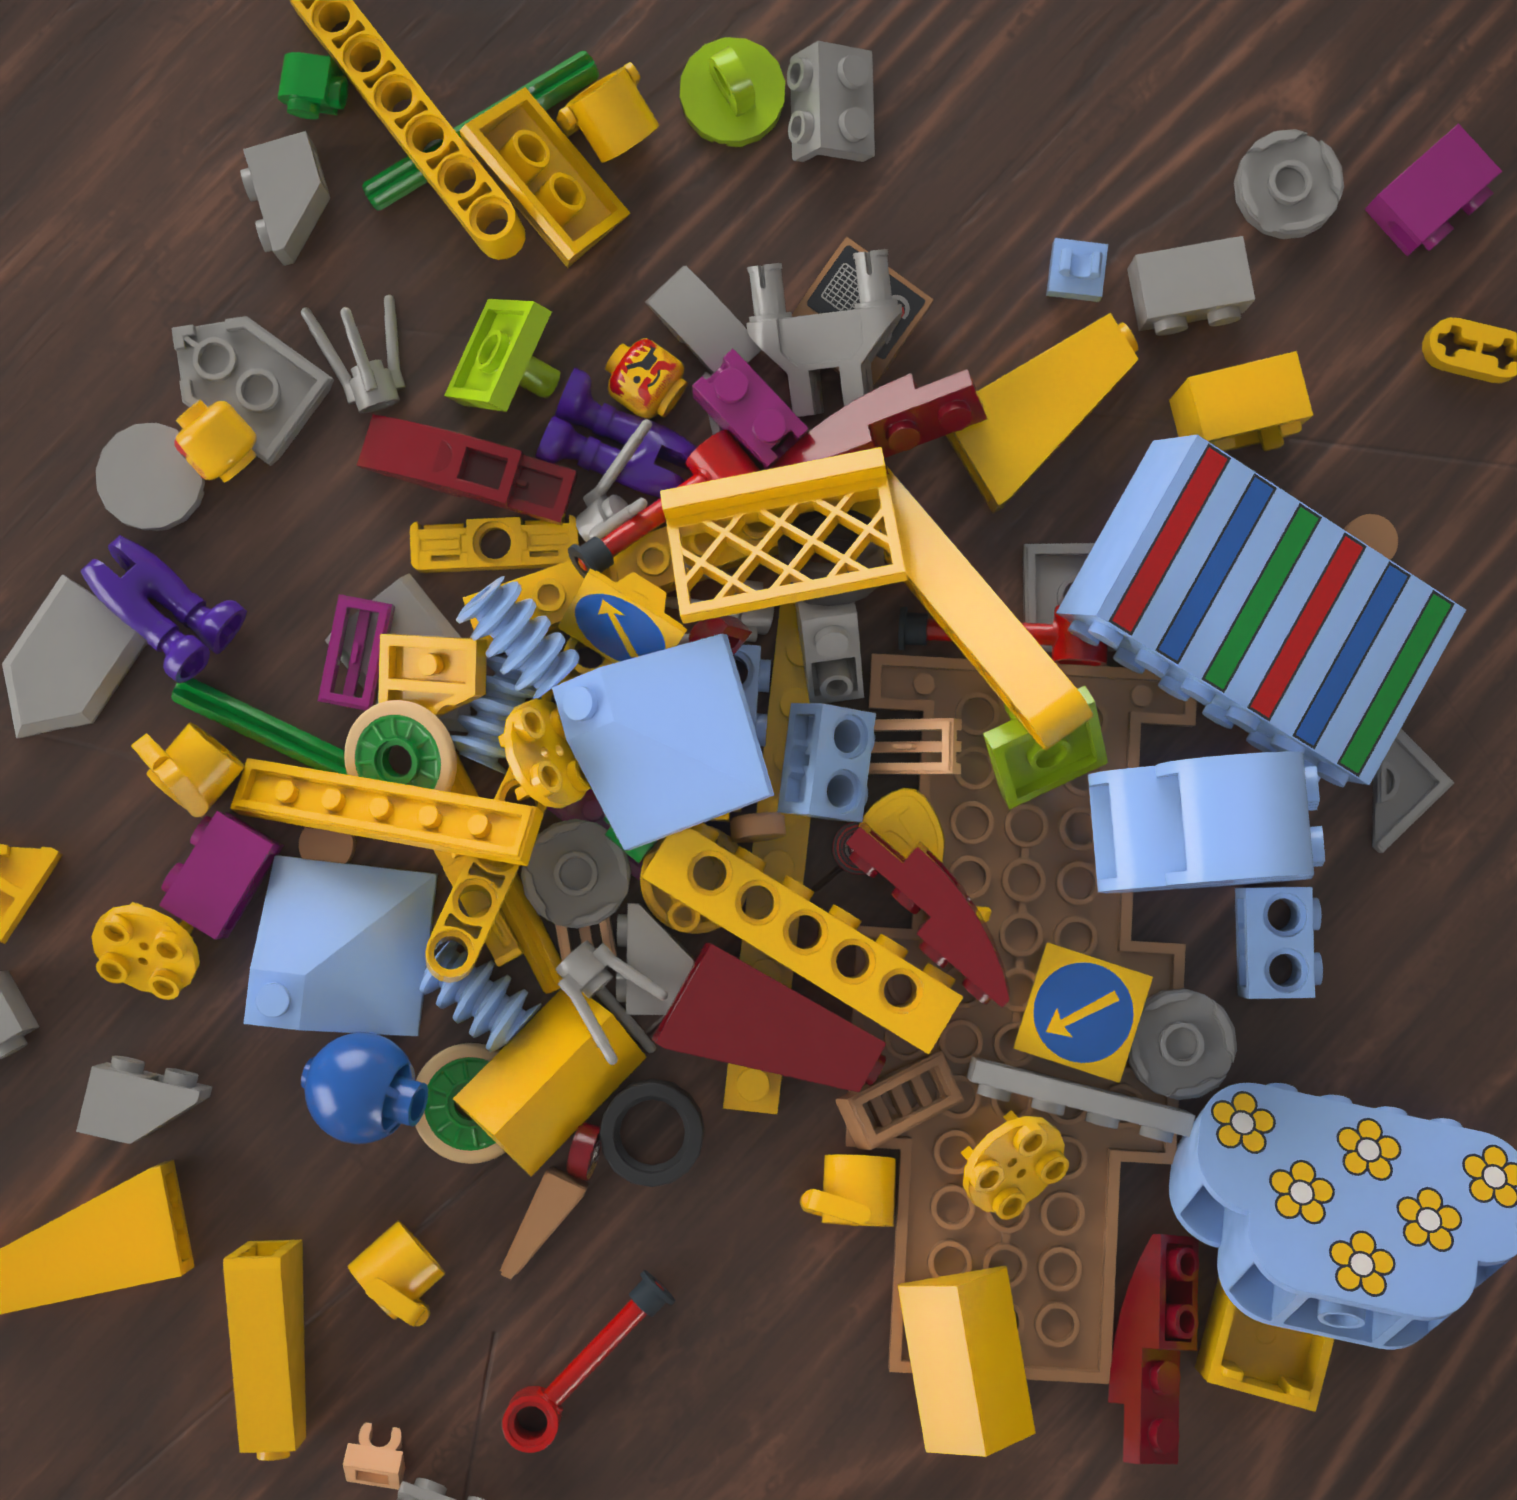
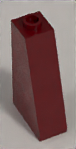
M708 942L703 946L652 1037L656 1044L665 1049L858 1093L864 1083L871 1086L876 1081L886 1062V1056L881 1054L886 1045L884 1041Z

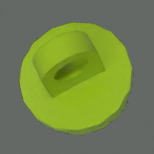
M724 37L705 44L689 58L680 80V104L687 123L701 138L712 143L715 141L719 144H727L728 147H742L761 140L776 126L781 116L785 101V79L779 62L765 47L746 38Z

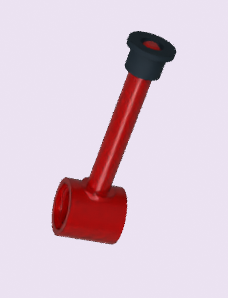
M724 429L709 437L690 454L685 464L691 470L693 476L677 487L761 470L728 429ZM661 498L602 539L593 537L581 546L577 544L570 546L568 554L579 574L585 578L590 568L602 573L614 564L613 557L663 524L666 518Z
M1060 605L1054 608L1053 624L1021 622L1039 645L1052 646V660L1056 664L1107 665L1108 645L1100 641L1098 646H1094L1071 634L1068 631L1071 622L1056 614ZM901 607L898 629L899 650H905L906 645L927 646L928 640L952 641L935 619H929L928 613L908 612L907 607Z
M646 1270L642 1271L640 1274L642 1281L629 1293L631 1300L547 1388L528 1386L519 1390L512 1397L503 1416L502 1429L507 1442L513 1448L525 1453H535L548 1447L554 1440L560 1425L563 1411L561 1404L646 1315L653 1317L665 1303L672 1305L675 1302L671 1293L652 1274ZM524 1407H537L544 1412L547 1418V1425L539 1431L526 1430L519 1423L518 1412Z

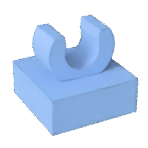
M1055 238L1052 243L1046 296L1099 302L1103 294L1108 244Z

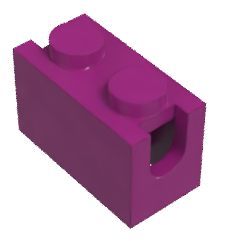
M1458 123L1383 189L1364 210L1406 256L1410 255L1421 244L1430 251L1454 230V227L1448 222L1451 217L1460 209L1470 216L1494 194L1488 185L1502 170Z
M733 348L723 357L722 365L707 380L702 376L692 385L694 400L723 430L728 429L761 471L770 469L788 449L808 433V427ZM785 436H788V438H787L776 450H774V451L771 450V449H773Z
M216 811L213 818L208 815L205 816L196 827L190 839V843L195 847L184 864L178 862L166 876L161 890L166 892V895L159 904L160 907L215 940L229 937L273 865L274 856L279 855L284 847L283 844L230 812L224 814Z

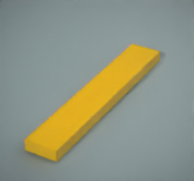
M251 758L246 760L245 768L243 769L230 807L239 815L528 866L544 815L535 806Z

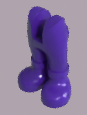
M574 368L560 398L555 416H552L535 458L553 464L562 459L579 460L577 466L587 471L590 469L604 476L621 450L601 443V440L592 436L587 438L579 434L572 425L590 429L596 435L605 436L625 446L631 435L646 418L618 411L616 407L604 403L603 406L598 404L591 394L592 381L590 376L586 372ZM651 421V429L615 482L642 493L661 498L660 491L676 488L685 480L679 475L653 464L656 457L689 469L685 462L697 447L673 430Z
M121 535L108 545V550L112 557L126 571L121 578L97 559H92L81 569L82 576L97 598L118 618L146 639L148 645L157 652H164L166 656L163 663L164 671L177 683L186 682L198 675L209 661V649L215 654H220L238 633L246 618L247 611L234 600L223 601L212 609L206 607V601L196 593H193L163 561L144 547ZM148 599H153L161 604L182 625L190 628L198 638L194 635H184L181 633L179 627L160 613Z

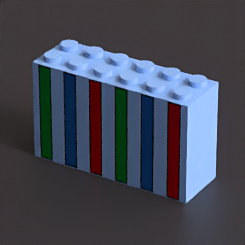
M1197 434L1152 441L1056 614L1071 622L1068 631L1077 638L1094 646H1098L1101 641L1116 650L1113 659L1124 667L1143 674L1144 670L1147 669L1161 678L1158 687L1166 693L1183 701H1188L1189 697H1192L1205 705L1202 714L1208 719L1229 729H1232L1235 724L1247 731L1249 735L1246 741L1263 752H1303L1304 767H1317L1318 782L1323 778L1334 785L1344 787L1347 781L1370 785L1466 609Z

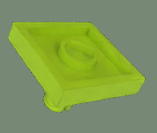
M488 299L444 396L462 406L507 412L519 385L540 397H549L558 385L560 371L532 355L552 311L534 301Z
M1086 686L1077 690L1089 705L1093 717L1047 751L1033 739L1005 704V711L1011 721L983 733L1000 794L1009 810L1108 763L1096 703Z

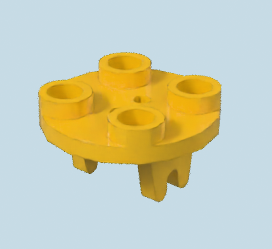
M535 698L514 707L506 719L504 733L498 736L501 748H505L506 759L515 779L521 785L514 790L517 800L521 801L532 797V799H535L544 806L560 809L581 800L586 791L592 788L566 740L557 705L551 701Z
M132 902L130 905L114 907L99 918L91 936L94 953L99 959L96 964V970L102 978L111 983L119 984L123 982L140 991L151 992L161 999H175L181 990L191 983L200 964L198 948L193 941V937L190 936L194 927L184 920L179 925L171 917L152 908L143 907V905Z
M1012 1110L1003 1116L1007 1122L988 1133L974 1150L968 1146L960 1152L967 1160L964 1167L963 1186L968 1198L974 1205L985 1212H996L1001 1219L1005 1220L1018 1216L1029 1201L1037 1197L1049 1184L1061 1180L1069 1169V1161L1064 1156L1065 1144L1058 1129L1043 1117L1024 1116L1018 1118Z

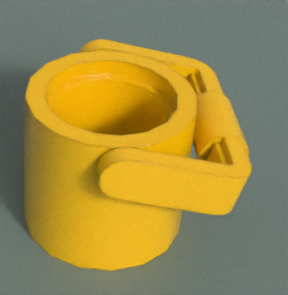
M631 62L583 90L570 100L564 108L559 110L556 118L557 123L567 137L581 129L602 163L629 150L649 136L659 126V123L637 89L640 74Z
M191 722L186 725L165 751L147 733L131 745L150 768L146 773L150 780L171 799L185 808L193 817H203L245 768V765L223 744Z
M825 1155L823 1191L810 1189L802 1194L800 1205L803 1211L821 1216L822 1223L894 1226L896 1159L867 1155Z
M399 1220L348 1265V1269L363 1287L366 1294L387 1315L394 1320L399 1317L413 1327L423 1325L430 1316L429 1306L419 1298L445 1275L444 1270L428 1250Z

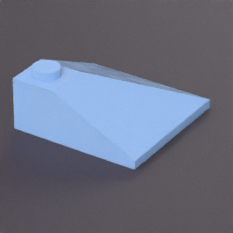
M718 634L599 667L552 687L566 740L624 850L630 851L774 796L726 634Z
M275 855L250 966L244 1024L303 1031L366 1032L381 1035L419 1036L424 994L419 988L425 975L424 971L427 968L425 951L431 936L438 874Z

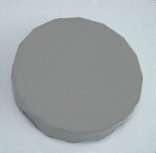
M1296 129L1274 131L1257 140L1239 162L1234 179L1236 203L1245 220L1262 234L1279 239L1304 237L1321 228L1337 209L1344 189L1342 166L1332 148L1322 140L1318 142L1315 138L1307 136L1308 133Z
M159 423L135 424L116 433L102 449L96 467L97 491L105 508L122 523L142 530H169L187 521L200 506L204 495L205 479L196 472L174 446L175 437L179 433L177 429Z
M572 819L554 823L537 835L528 866H522L521 878L525 896L539 915L556 925L578 929L600 924L617 912L628 894L632 871L628 854L605 836L606 828L595 822Z
M1184 988L1162 990L1146 999L1127 1062L1136 1078L1154 1093L1176 1100L1199 1098L1219 1087L1226 1078L1231 1063H1234L1237 1052L1235 1027L1224 1008L1205 994Z

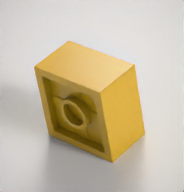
M1297 351L1188 377L1169 399L1178 437L1198 434L1224 452L1259 443L1262 444L1264 451L1281 448L1284 445L1283 438L1299 433L1302 430L1301 425L1313 416Z
M1218 1276L1195 1369L1209 1383L1316 1412L1334 1339L1264 1324L1248 1317L1230 1301Z

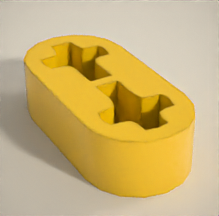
M1449 317L1433 326L1425 334L1422 341V352L1425 360L1432 367L1439 370L1491 383H1504L1517 376V333L1514 331L1462 318ZM1451 332L1454 334V343L1469 347L1470 350L1458 349L1452 355L1447 356L1445 355L1446 346L1438 343V339H1442ZM1501 345L1506 346V355L1513 358V362H1510L1501 369L1498 368V358L1482 354L1481 352H1493Z

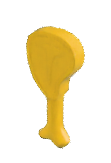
M901 788L890 792L873 803L863 815V822L905 858L921 841L943 863L945 838L940 820L928 799L916 789ZM976 906L984 921H989L991 909L989 907Z

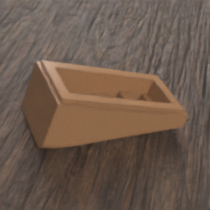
M941 1050L876 1079L871 1086L868 1084L863 1085L859 1093L850 1091L837 1098L836 1104L857 1148L872 1150L965 1100ZM926 1071L929 1072L940 1095V1098L932 1101L920 1075ZM907 1081L919 1105V1108L912 1110L901 1084ZM888 1092L899 1116L893 1120L881 1097V1094ZM866 1102L878 1125L874 1129L862 1105Z
M554 1166L546 1170L500 1269L502 1276L512 1279L515 1274L522 1270L584 1197L589 1183L569 1176L567 1172Z

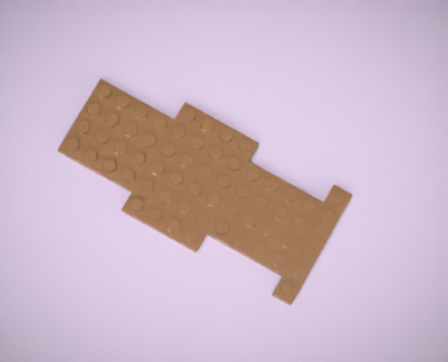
M871 654L868 709L922 712V719H962V730H957V741H962L961 752L956 753V763H961V774L919 775L918 791L928 799L940 820L945 838L943 864L963 886L976 906L989 907L992 911L989 921L985 923L994 938L1001 956L1010 988V1000L1003 1008L993 1000L985 1005L965 989L962 981L966 976L952 964L948 963L945 968H942L924 954L919 948V945L924 940L917 935V931L929 915L922 909L917 915L912 913L911 928L859 926L857 929L858 932L876 942L881 933L909 950L904 960L923 971L927 963H930L956 979L951 989L963 996V999L929 1054L942 1050L965 1101L875 1147L899 1149L889 1372L912 1373L897 1284L1007 1266L1026 1380L1109 1384L1112 1362L1121 1162L1173 1164L1177 1150V1134H1174L1172 1143L1140 1135L1141 1125L1120 1120L1118 1129H1112L1085 1121L1087 1111L1066 1106L1064 1115H1057L1032 1108V1097L1011 1093L1009 1102L977 1094L979 1084L971 1082L967 1078V1072L971 1056L1176 1108L1179 1106V1100L1154 1093L1140 1082L1128 1062H1126L1121 1081L1118 1083L1013 1049L1047 942L1152 976L1153 979L1147 998L1162 990L1184 988L1186 944L1131 941L1133 892L1101 893L1098 892L1088 775L1102 771L1139 767L1141 724L1182 727L1196 726L1197 700L1189 697L1188 701H1183L1166 693L1158 687L1161 678L1147 669L1144 670L1143 674H1140L1126 667L1056 664L1077 689L1086 686L1095 700L1108 763L1009 810L1000 794L983 733L1011 721L1005 711L1004 702L970 661L962 658ZM921 731L920 741H942V731ZM920 753L919 763L942 762V753ZM858 946L855 947L854 976L859 974L865 965V955ZM897 974L889 978L884 987L885 998L893 1006L904 1004L912 993L911 982L903 974ZM852 1008V1024L886 1043L881 1054L886 1056V1062L878 1078L929 1055ZM926 1071L920 1074L932 1101L939 1099L940 1095L929 1072ZM908 1081L901 1084L912 1110L919 1108ZM888 1092L881 1094L891 1119L898 1118L899 1116ZM868 1103L862 1104L873 1129L878 1127ZM1012 1110L1018 1118L1024 1116L1043 1117L1058 1129L1065 1144L1064 1156L1069 1161V1169L1061 1180L1049 1184L1037 1197L1029 1201L1018 1216L1005 1220L1001 1219L996 1212H985L974 1205L968 1198L963 1186L964 1167L967 1160L960 1152L968 1146L974 1150L988 1133L1007 1122L1003 1116ZM846 1126L845 1145L857 1147Z

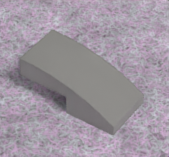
M687 266L681 267L645 301L676 339L681 343H685L712 375L722 365L723 357L732 348L747 363L761 351L759 346L748 335L744 325Z

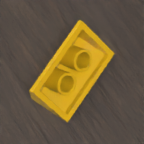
M526 87L471 120L460 130L461 139L567 268L631 214Z
M561 989L453 1098L530 1177L647 1058L615 1016L594 999H588L583 992L581 993L618 1058L616 1064L610 1065L606 1061L571 998Z
M1007 1266L897 1284L926 1452L987 1457L1036 1434Z

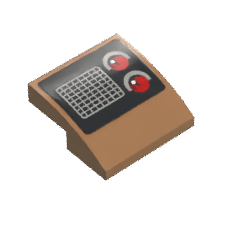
M846 236L793 312L792 317L855 309L854 304L860 303L853 253L868 251ZM890 267L888 268L892 299H897L898 304H902L903 314L894 331L871 362L873 388L900 353L901 347L934 302L933 298ZM839 367L831 368L840 374Z

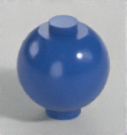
M351 1033L334 1039L324 1046L315 1057H311L307 1061L301 1076V1086L305 1089L306 1104L313 1120L328 1135L346 1143H372L388 1137L401 1124L413 1127L420 1121L427 1105L428 1086L426 1083L415 1080L414 1068L408 1056L393 1041L373 1033Z

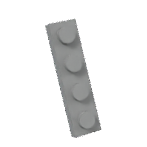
M971 1056L967 1072V1078L971 1082L979 1084L977 1094L1007 1102L1010 1101L1011 1093L1032 1097V1108L1057 1115H1064L1066 1106L1087 1111L1085 1121L1112 1129H1118L1120 1120L1141 1125L1140 1135L1163 1142L1172 1143L1174 1134L1190 1137L1195 1119L1194 1114L1184 1109Z

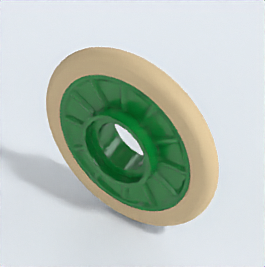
M403 700L378 703L358 717L351 727L346 740L344 759L347 775L450 792L457 771V757L453 740L441 720L421 705ZM394 745L404 747L411 755L412 766L406 775L397 773L390 765L389 753Z
M479 1043L454 1045L433 1056L420 1071L416 1081L427 1084L428 1100L423 1116L415 1126L424 1142L442 1157L459 1163L474 1164L490 1161L505 1153L473 1119L466 1118L459 1113L456 1102L453 1100L500 1050L497 1049L490 1053L486 1049L485 1044Z

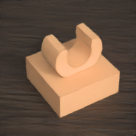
M365 1422L359 1432L360 1445L352 1443L347 1445L343 1462L346 1481L399 1490L405 1473L404 1455L401 1451L400 1428L393 1427L389 1443L383 1447H376L370 1442L373 1435L372 1423Z

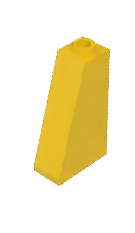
M1111 313L980 389L978 393L988 419L946 435L993 514L1010 501L1139 360L1135 354L1138 351V344L1133 333L1125 323L1117 324Z
M174 1160L165 1161L147 1169L0 1248V1314L180 1277L193 1269L195 1265Z
M302 1239L248 1241L223 1259L239 1452L257 1453L258 1460L274 1461L290 1457V1451H296L306 1439Z

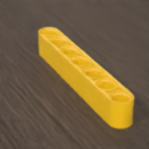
M289 0L300 18L479 248L488 257L497 260L509 259L515 256L524 245L525 229L512 203L354 1ZM349 21L344 29L338 32H331L336 24ZM380 60L375 69L369 72H361L367 63ZM408 99L412 100L405 110L392 112L393 107L398 102ZM435 139L443 140L442 145L437 150L429 153L423 152L424 147L430 141ZM465 179L476 180L474 186L469 191L459 194L454 193L455 187ZM499 219L508 221L506 227L501 232L492 235L485 234L486 228L491 222Z
M887 467L889 472L887 479L907 574V581L903 582L1033 739L1047 751L1093 717L1089 705L1062 670ZM880 498L854 503L850 510L857 511L873 519L881 509ZM884 524L881 528V533L887 536ZM884 549V559L891 565V554Z
M571 636L563 651L569 649L578 650L587 646ZM601 655L603 663L596 668H585L577 663L573 670L557 685L599 667L610 665L613 662ZM552 689L541 697L542 700L552 701L555 698ZM510 766L494 800L505 801L510 794L515 792V789L521 786L515 779ZM534 799L536 807L545 813L547 806ZM467 856L427 942L425 960L432 976L439 981L452 983L458 982L469 975L474 968L520 865L508 863L505 866L496 867L491 866L483 858ZM474 890L482 892L490 902L489 911L482 917L472 918L466 916L458 905V900L463 894ZM454 941L464 947L467 953V960L462 966L450 970L443 968L437 963L434 953L443 942Z

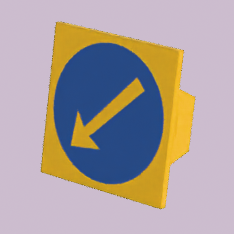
M591 568L557 627L613 663L675 647L687 631L681 623L664 613L667 593L635 572H631L619 581L614 582Z
M1047 942L1013 1049L1120 1083L1153 977Z

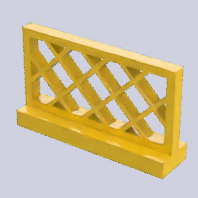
M882 447L660 491L662 508L667 522L679 612L683 624L907 581ZM880 498L881 509L868 525L847 514L854 503ZM818 511L827 517L812 536L791 525L801 513ZM763 522L772 528L757 547L736 536L744 525ZM838 523L860 535L845 554L823 543ZM884 524L887 536L879 532ZM705 532L717 538L701 558L685 550L682 544V537ZM783 534L804 546L788 566L767 554ZM873 542L890 552L892 564L868 569L856 562V559L867 545ZM728 545L748 556L732 577L712 565ZM814 553L836 564L828 576L812 580L799 572ZM759 563L780 575L768 589L755 591L743 584ZM686 564L693 567L688 574L686 571ZM704 574L724 586L714 599L691 603L690 591Z

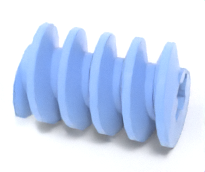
M501 576L474 596L460 611L456 621L460 624L476 618L479 623L470 637L475 641L490 635L493 641L485 653L486 656L490 658L505 652L508 657L502 665L500 672L504 675L520 669L522 675L514 688L518 692L534 686L537 690L533 699L539 698L564 679L577 665L580 657L574 649L560 652L565 643L564 636L557 632L545 636L551 625L547 616H538L530 619L536 609V603L533 599H524L516 602L522 590L521 585L518 582H510L500 586L505 577Z
M504 654L503 656L487 657V665L495 672V675H486V695L468 703L478 712L477 715H459L457 719L469 732L468 735L450 736L454 747L460 752V755L506 775L507 770L498 762L499 758H506L505 748H501L498 736L504 733L506 719L514 707L525 703L526 698H533L537 689L531 686L517 692L514 687L522 672L520 669L503 675L500 669L508 655Z
M448 941L437 953L435 959L443 968L457 969L467 960L466 951L462 953L456 951L459 945L458 942ZM492 960L477 968L474 966L467 977L452 983L439 981L426 968L419 988L420 991L426 995L441 988L436 1001V1005L440 1009H444L457 1002L458 1004L452 1017L457 1024L473 1016L474 1020L469 1031L473 1038L490 1031L491 1033L486 1044V1049L490 1053L507 1045L533 1018L542 1005L540 1003L525 1011L522 1008L528 994L525 989L509 997L506 994L511 981V977L508 974L494 982L489 980L495 965Z

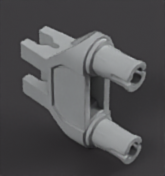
M888 249L853 253L860 303L854 304L855 309L792 317V312H786L781 270L783 269L782 263L747 267L750 274L754 316L749 317L750 322L746 323L747 333L759 348L788 374L792 411L797 417L824 413L820 369L839 367L844 407L873 391L871 362L886 343L903 314L902 304H898L897 299H892L887 258Z

